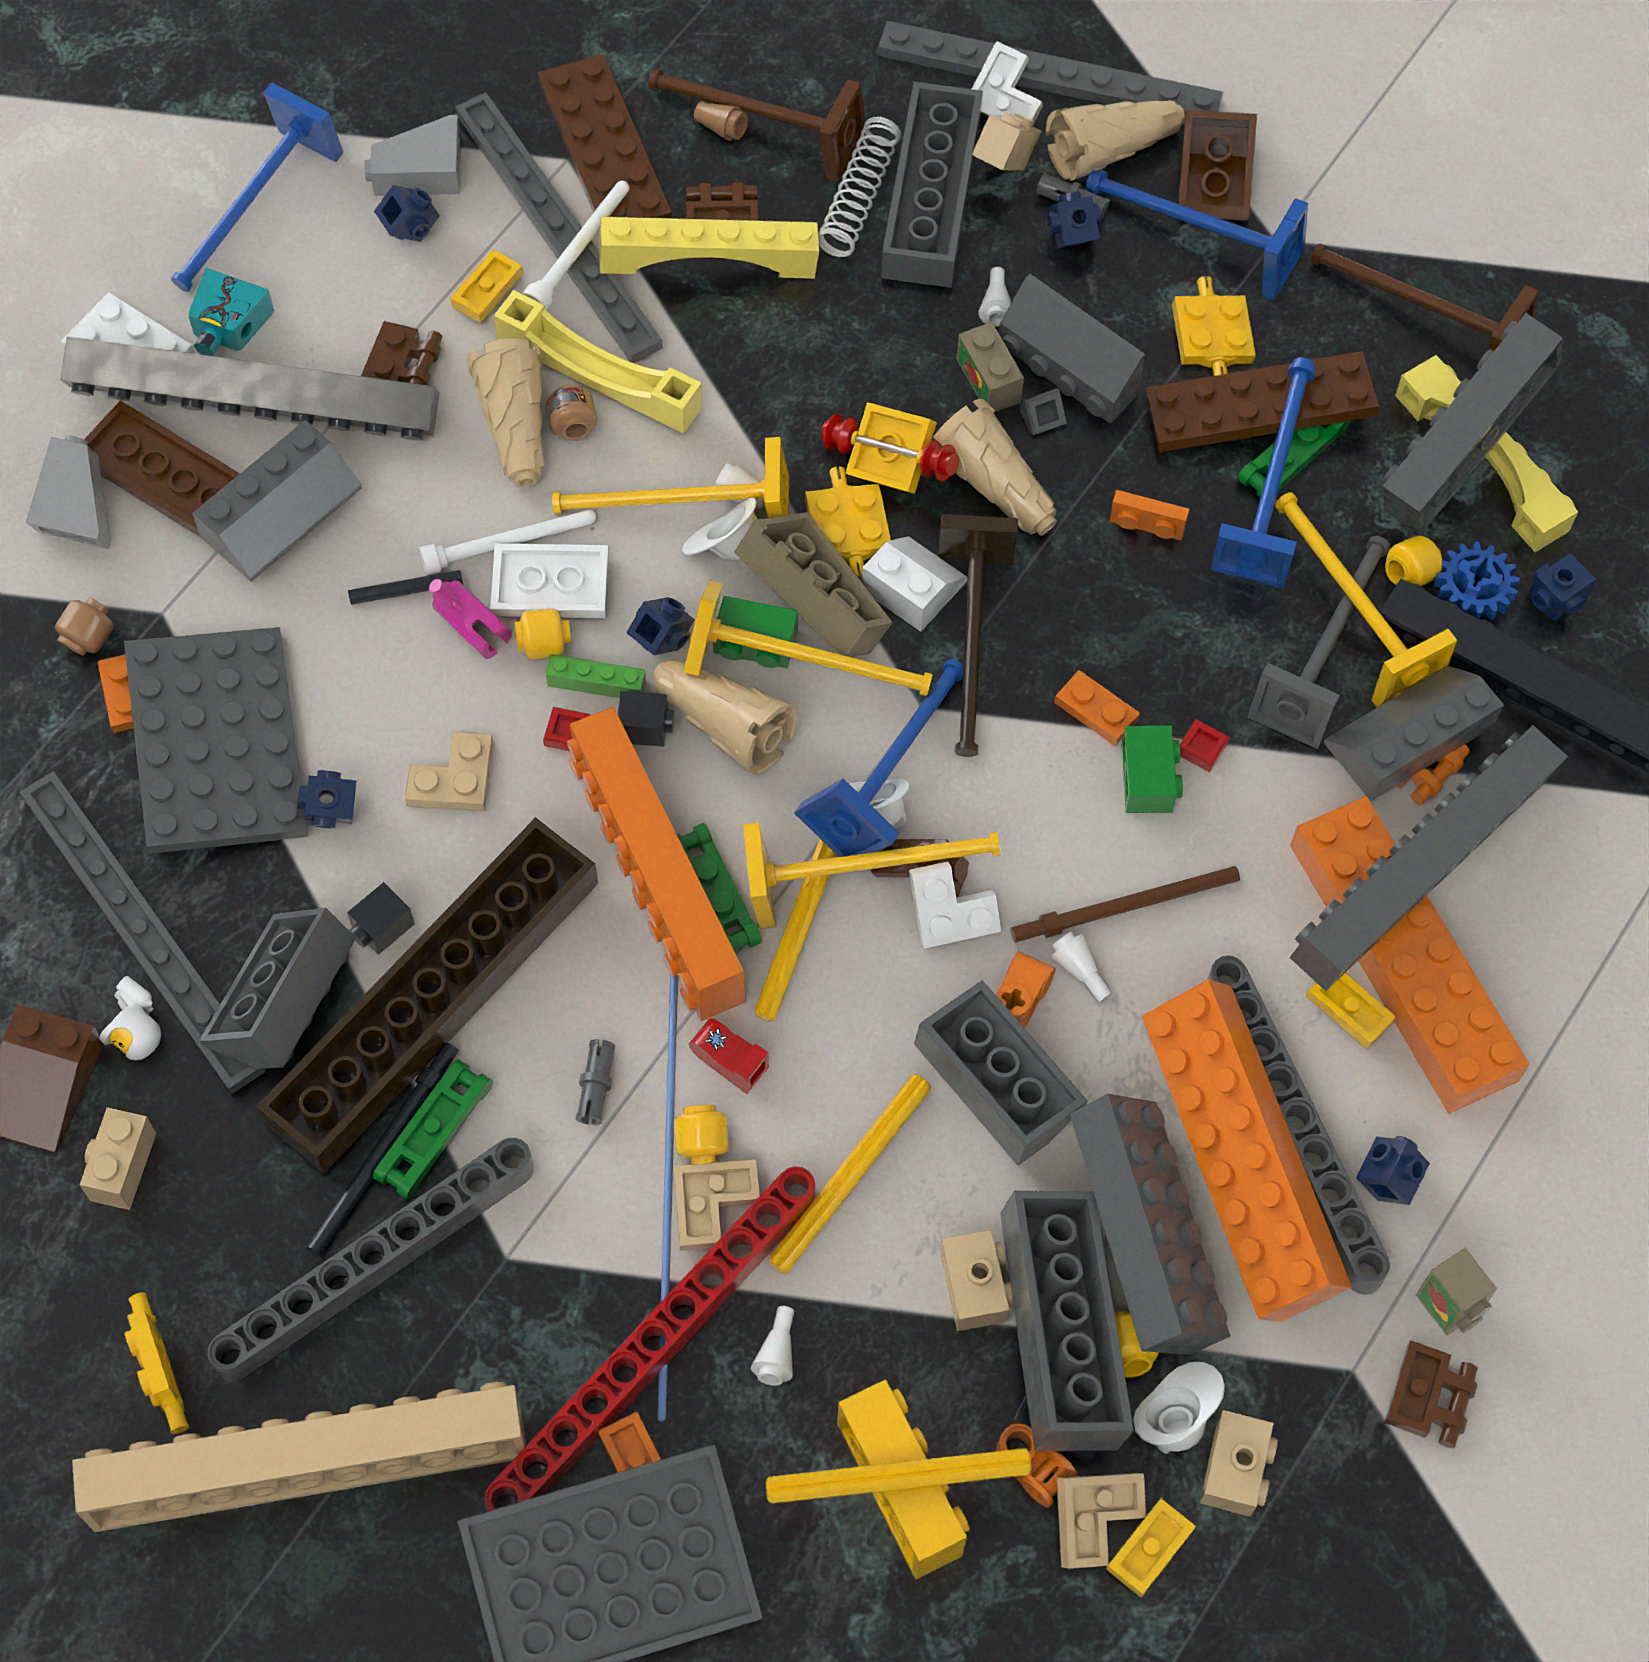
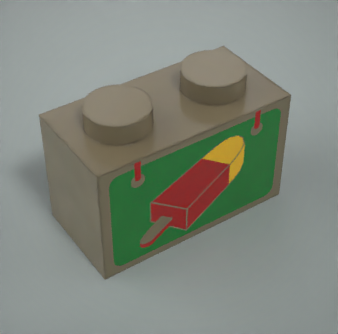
M990 322L960 333L957 361L978 398L984 399L995 410L993 413L1021 403L1024 377L993 323Z
M1463 1248L1430 1271L1416 1296L1442 1331L1448 1336L1458 1328L1462 1333H1465L1476 1326L1483 1319L1482 1315L1492 1307L1489 1300L1497 1291V1288L1469 1251Z

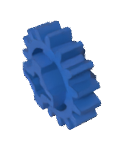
M1475 542L1472 550H1468L1462 543L1459 545L1456 553L1449 550L1444 561L1442 560L1441 573H1437L1434 581V586L1440 588L1437 598L1448 599V602L1454 603L1462 611L1471 613L1477 619H1480L1481 614H1485L1489 620H1493L1497 611L1504 614L1509 604L1513 603L1518 592L1516 588L1520 581L1519 577L1513 576L1516 565H1506L1504 563L1507 558L1506 553H1502L1499 556L1494 555L1493 545H1490L1484 551L1481 550L1479 542ZM1479 576L1480 581L1476 587H1473L1476 578Z

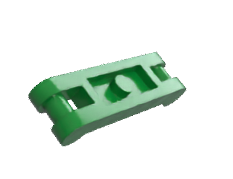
M1351 421L1333 423L1326 429L1322 426L1294 430L1278 492L1347 429ZM1275 442L1253 462L1245 465L1237 477V480L1246 487L1251 485L1255 488L1257 496L1260 498L1266 479L1261 474L1264 472L1267 475Z
M702 823L694 826L693 832L683 836L677 833L680 843L735 954L736 949L745 945H749L751 948L761 944L760 933L719 855L707 825ZM700 846L703 854L691 858L688 850ZM738 925L740 931L729 935L726 930Z
M459 1059L454 1061L374 1171L373 1178L383 1185L387 1183L397 1188V1194L407 1200L411 1199L417 1192L423 1178L479 1101L486 1097L492 1087L493 1080L484 1074H474L469 1070L470 1066ZM460 1084L468 1088L463 1096L454 1091L455 1087ZM403 1159L412 1164L406 1174L397 1169Z

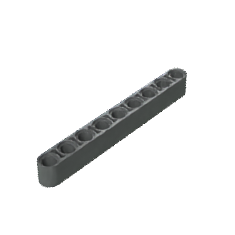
M1221 956L1213 963L1208 979L1220 982L1217 977L1226 975L1235 981V984L1230 986H1232L1240 1009L1247 1011L1252 1016V1019L1245 1021L1254 1044L1264 1046L1270 1053L1265 1056L1259 1055L1269 1081H1280L1287 1087L1286 1091L1280 1092L1274 1089L1273 1091L1351 1283V1289L1359 1294H1372L1379 1289L1389 1273L1390 1261L1246 966L1237 957ZM1289 1116L1298 1117L1305 1126L1301 1128L1293 1127L1287 1122L1286 1118ZM1312 1152L1317 1154L1322 1159V1164H1311L1305 1159L1304 1153ZM1322 1190H1334L1340 1196V1201L1333 1202L1327 1200L1323 1196ZM1340 1227H1352L1358 1233L1359 1238H1346L1341 1233ZM1365 1263L1371 1265L1376 1270L1377 1276L1367 1277L1363 1275L1358 1268V1264Z
M516 1137L500 1141L218 1334L210 1342L207 1354L217 1374L227 1381H238L245 1378L524 1185L534 1172V1164L528 1145ZM511 1156H519L524 1159L523 1163L516 1168H508L503 1165L505 1160ZM483 1179L489 1182L488 1187L481 1192L469 1190L470 1185L476 1180ZM443 1203H450L455 1206L453 1211L446 1216L434 1214L435 1209ZM408 1227H415L420 1230L418 1235L412 1240H402L399 1238L401 1232ZM373 1251L384 1253V1257L379 1263L375 1265L364 1263L365 1257ZM340 1275L349 1277L347 1284L343 1288L336 1290L328 1288L330 1281L334 1277ZM302 1300L313 1301V1305L308 1312L304 1314L293 1313L294 1306ZM270 1324L277 1326L272 1337L268 1339L257 1338L258 1331L263 1326ZM231 1349L240 1350L239 1358L234 1363L229 1365L221 1364V1358L225 1352Z

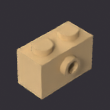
M1005 111L1003 115H989L972 155L1001 170H1024L1042 131L1032 126L1034 120L1018 112H1015L1014 115Z
M112 1108L106 1109L97 1137L90 1140L85 1153L87 1165L80 1186L90 1201L130 1210L156 1136V1132L147 1116Z
M992 1230L942 1238L940 1254L957 1331L1007 1322L1009 1308L1014 1307L1010 1282L1003 1283L1000 1268L1006 1266L1004 1250L1001 1242L994 1243Z
M1222 1410L1216 1423L1200 1504L1249 1517L1257 1505L1264 1506L1269 1487V1480L1262 1479L1265 1463H1273L1278 1443L1277 1438L1271 1437L1273 1423Z

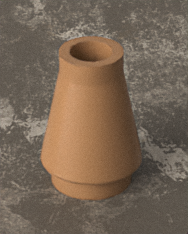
M701 101L694 111V120L703 124L728 141L732 139L739 140L747 129L748 116L745 112H742L739 106L709 104Z

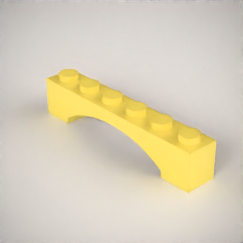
M601 217L599 239L600 273L636 274L637 269L658 262L682 258L711 257L758 264L779 272V278L815 279L819 255L817 222Z
M515 290L511 292L494 315L497 340L505 338L529 340L530 349L536 343L540 349L542 364L682 434L686 432L703 408L701 382L671 367L667 371L656 370L614 356L564 326L545 310L544 304Z
M1435 355L1401 376L1395 396L1417 421L1423 418L1432 420L1441 407L1447 409L1454 401L1453 394L1461 382L1454 370L1449 365H1445ZM1505 432L1485 458L1502 478L1513 501L1516 516L1511 526L1532 550L1537 552L1568 533L1578 511L1575 509L1572 500L1568 496L1563 495L1551 482L1546 471L1538 468L1527 456L1524 447L1520 443L1515 442Z

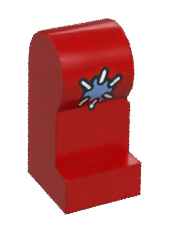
M712 1018L707 1020L688 1044L692 1052L700 1060L745 1094L749 1093L769 1068V1052L756 1043L753 1046L739 1035L733 1034L725 1025Z

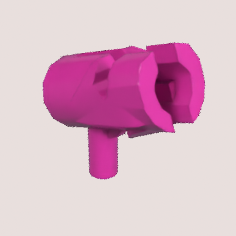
M436 579L431 582L429 591L433 594L434 598L432 602L433 609L484 658H492L498 652L478 634L479 630L474 627L475 623L481 622L483 625H486L506 643L510 640L512 631L460 581L442 582Z

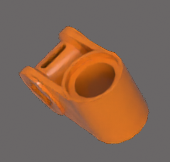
M1018 951L1007 970L996 996L1025 1028L1039 1001L1044 998L1048 991L1056 968Z
M1023 1424L1011 1425L1002 1433L996 1452L1006 1451V1442L1010 1439H1020L1027 1445L1031 1459V1471L1027 1475L1014 1477L1022 1484L1032 1498L1042 1506L1049 1508L1053 1504L1052 1497L1058 1492L1057 1477L1078 1476V1473L1072 1464L1059 1452L1035 1451L1032 1429ZM1052 1473H1055L1047 1483H1043Z

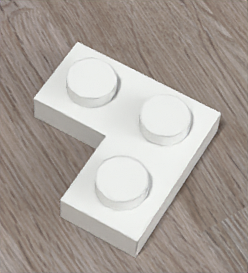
M997 41L972 87L973 90L983 91L981 115L989 118V115H1003L1004 111L1013 115L1015 112H1018L1035 122L1043 107L1042 101L1015 89L1029 61L1028 56Z
M948 861L909 870L920 940L924 949L1002 932L996 894L993 890L956 898L952 868Z

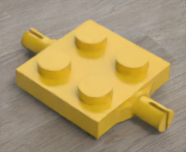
M1205 276L1197 280L1199 296L1174 297L1172 309L1182 365L1200 364L1211 367L1213 376L1228 374L1227 367L1233 364L1253 363L1256 354L1245 296L1215 295L1212 278L1207 276L1205 281Z
M839 466L837 472V467H834L829 471L833 487L825 490L807 491L805 493L806 509L862 582L863 561L873 557L886 542L891 541L879 484L848 486L845 468Z
M143 1292L137 1293L129 1298L133 1313L127 1315L132 1330L126 1331L125 1337L133 1357L137 1356L141 1368H144L137 1371L145 1396L149 1395L154 1407L161 1406L168 1419L171 1433L178 1434L189 1428L184 1415L183 1401L161 1333L155 1325L156 1317L152 1315L147 1294Z

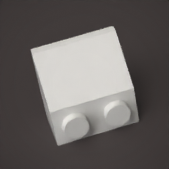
M909 536L886 542L863 566L862 583L873 598L920 632L968 580L967 576Z

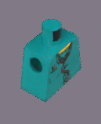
M206 268L188 316L193 333L198 337L194 344L195 350L201 355L214 356L220 345L234 351L242 350L274 312L269 290Z

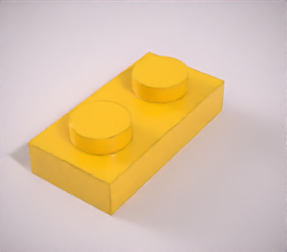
M493 249L450 297L451 306L481 323L523 275L522 265Z
M1346 973L1327 991L1315 983L1306 995L1309 1000L1366 1049L1396 1019L1392 1012Z
M1160 1499L1109 1563L1106 1570L1139 1597H1142L1196 1526L1163 1499Z

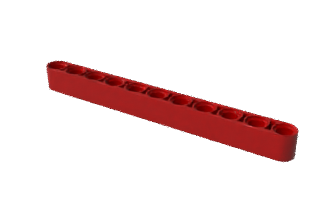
M798 1166L790 1167L774 1180L489 1485L484 1498L487 1511L495 1509V1502L502 1495H514L517 1497V1502L547 1494L600 1437L598 1431L611 1425L657 1376L661 1369L669 1363L788 1234L815 1199V1181L809 1170ZM797 1184L805 1187L807 1192L801 1197H792L786 1193V1189L791 1185ZM766 1214L774 1215L780 1220L777 1225L770 1228L763 1227L757 1222L761 1216ZM738 1244H744L752 1250L749 1255L743 1258H736L729 1252L733 1246ZM711 1274L718 1275L723 1279L722 1284L713 1289L704 1287L701 1281L704 1277ZM680 1305H688L695 1310L694 1314L685 1320L677 1319L673 1316L672 1312ZM651 1336H660L666 1341L664 1347L657 1351H650L643 1344ZM622 1367H631L637 1372L635 1378L626 1383L617 1381L614 1375ZM600 1398L608 1403L607 1407L600 1414L594 1415L585 1411V1406L591 1399ZM572 1430L578 1435L575 1443L567 1447L559 1446L555 1443V1438L561 1431ZM534 1462H543L548 1466L545 1475L538 1479H530L525 1476V1470Z

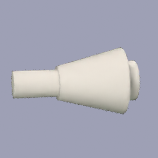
M994 267L990 271V285L979 309V317L985 324L992 322L994 326H1000V321L1009 308L1011 300L1004 285V270L1001 267Z
M1069 932L1052 945L1056 952L1051 955V958L1080 982H1084L1099 1003L1112 994L1097 973L1098 969L1083 933L1075 937L1072 932Z
M778 1307L773 1330L770 1331L751 1365V1370L757 1375L758 1380L768 1385H781L782 1382L789 1381L793 1377L791 1336L789 1332L794 1310L790 1307Z

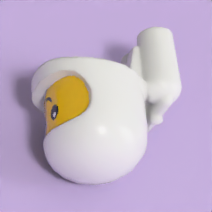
M125 976L117 985L116 989L118 990L114 995L118 999V1005L122 1011L102 1031L99 1040L105 1045L112 1043L131 1060H141L155 1051L161 1039V1031L157 1022L149 1016L153 1010L151 994L129 976Z

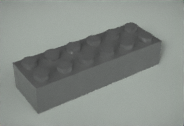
M913 82L882 251L881 278L952 288L974 162V155L972 153L977 144L981 120L983 91Z
M1527 313L1524 314L1518 323L1512 321L1506 327L1500 338L1502 340L1501 344L1495 351L1490 349L1483 355L1477 365L1479 370L1471 380L1465 378L1459 384L1453 394L1454 401L1447 409L1441 407L1430 421V430L1423 438L1417 436L1412 441L1406 451L1407 458L1400 466L1393 465L1382 480L1384 484V511L1419 536H1421L1560 367L1563 338Z
M1106 1094L1070 1113L1141 1351L1191 1355L1231 1337L1226 1323L1227 1314L1219 1301L1215 1289L1214 1273L1211 1266L1207 1263L1201 1244L1202 1235L1194 1222L1189 1206V1194L1182 1184L1176 1165L1177 1156L1169 1143L1164 1128L1165 1118L1157 1102Z
M1014 1190L1000 1212L1034 1449L1035 1451L1118 1450L1134 1429L1093 1191Z

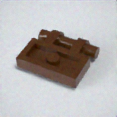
M732 182V186H711V183H700V186L686 187L687 201H694L686 202L687 219L758 221V200H747L757 199V185H743V182ZM711 200H732V201H711Z
M383 321L361 376L428 385L431 377L429 370L432 363L436 362L441 353L439 345L443 337L437 331H430L426 340L418 342L420 336L417 328ZM411 358L418 359L414 367L407 368Z
M1410 1340L1404 1354L1384 1423L1424 1438L1429 1434L1431 1424L1434 1423L1442 1428L1439 1444L1448 1448H1455L1459 1434H1463L1466 1428L1467 1419L1464 1415L1469 1399L1475 1397L1478 1384L1475 1382L1478 1367L1469 1362H1462L1458 1374L1447 1371L1451 1354ZM1442 1388L1448 1389L1453 1393L1448 1410L1437 1406Z

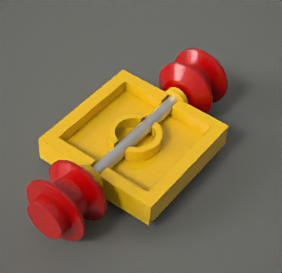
M868 402L860 428L856 419L848 418L844 421L842 415L834 414L829 420L825 421L821 430V438L826 449L835 450L838 447L839 452L842 454H848L852 451L845 474L915 494L921 473L927 478L935 474L937 480L943 482L956 472L959 462L953 445L947 444L941 448L938 441H931L937 422Z

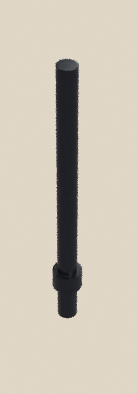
M446 1042L429 1068L424 1067L415 1079L416 1087L307 1245L311 1252L318 1256L322 1255L372 1181L374 1171L380 1161L436 1087L458 1054L459 1050Z

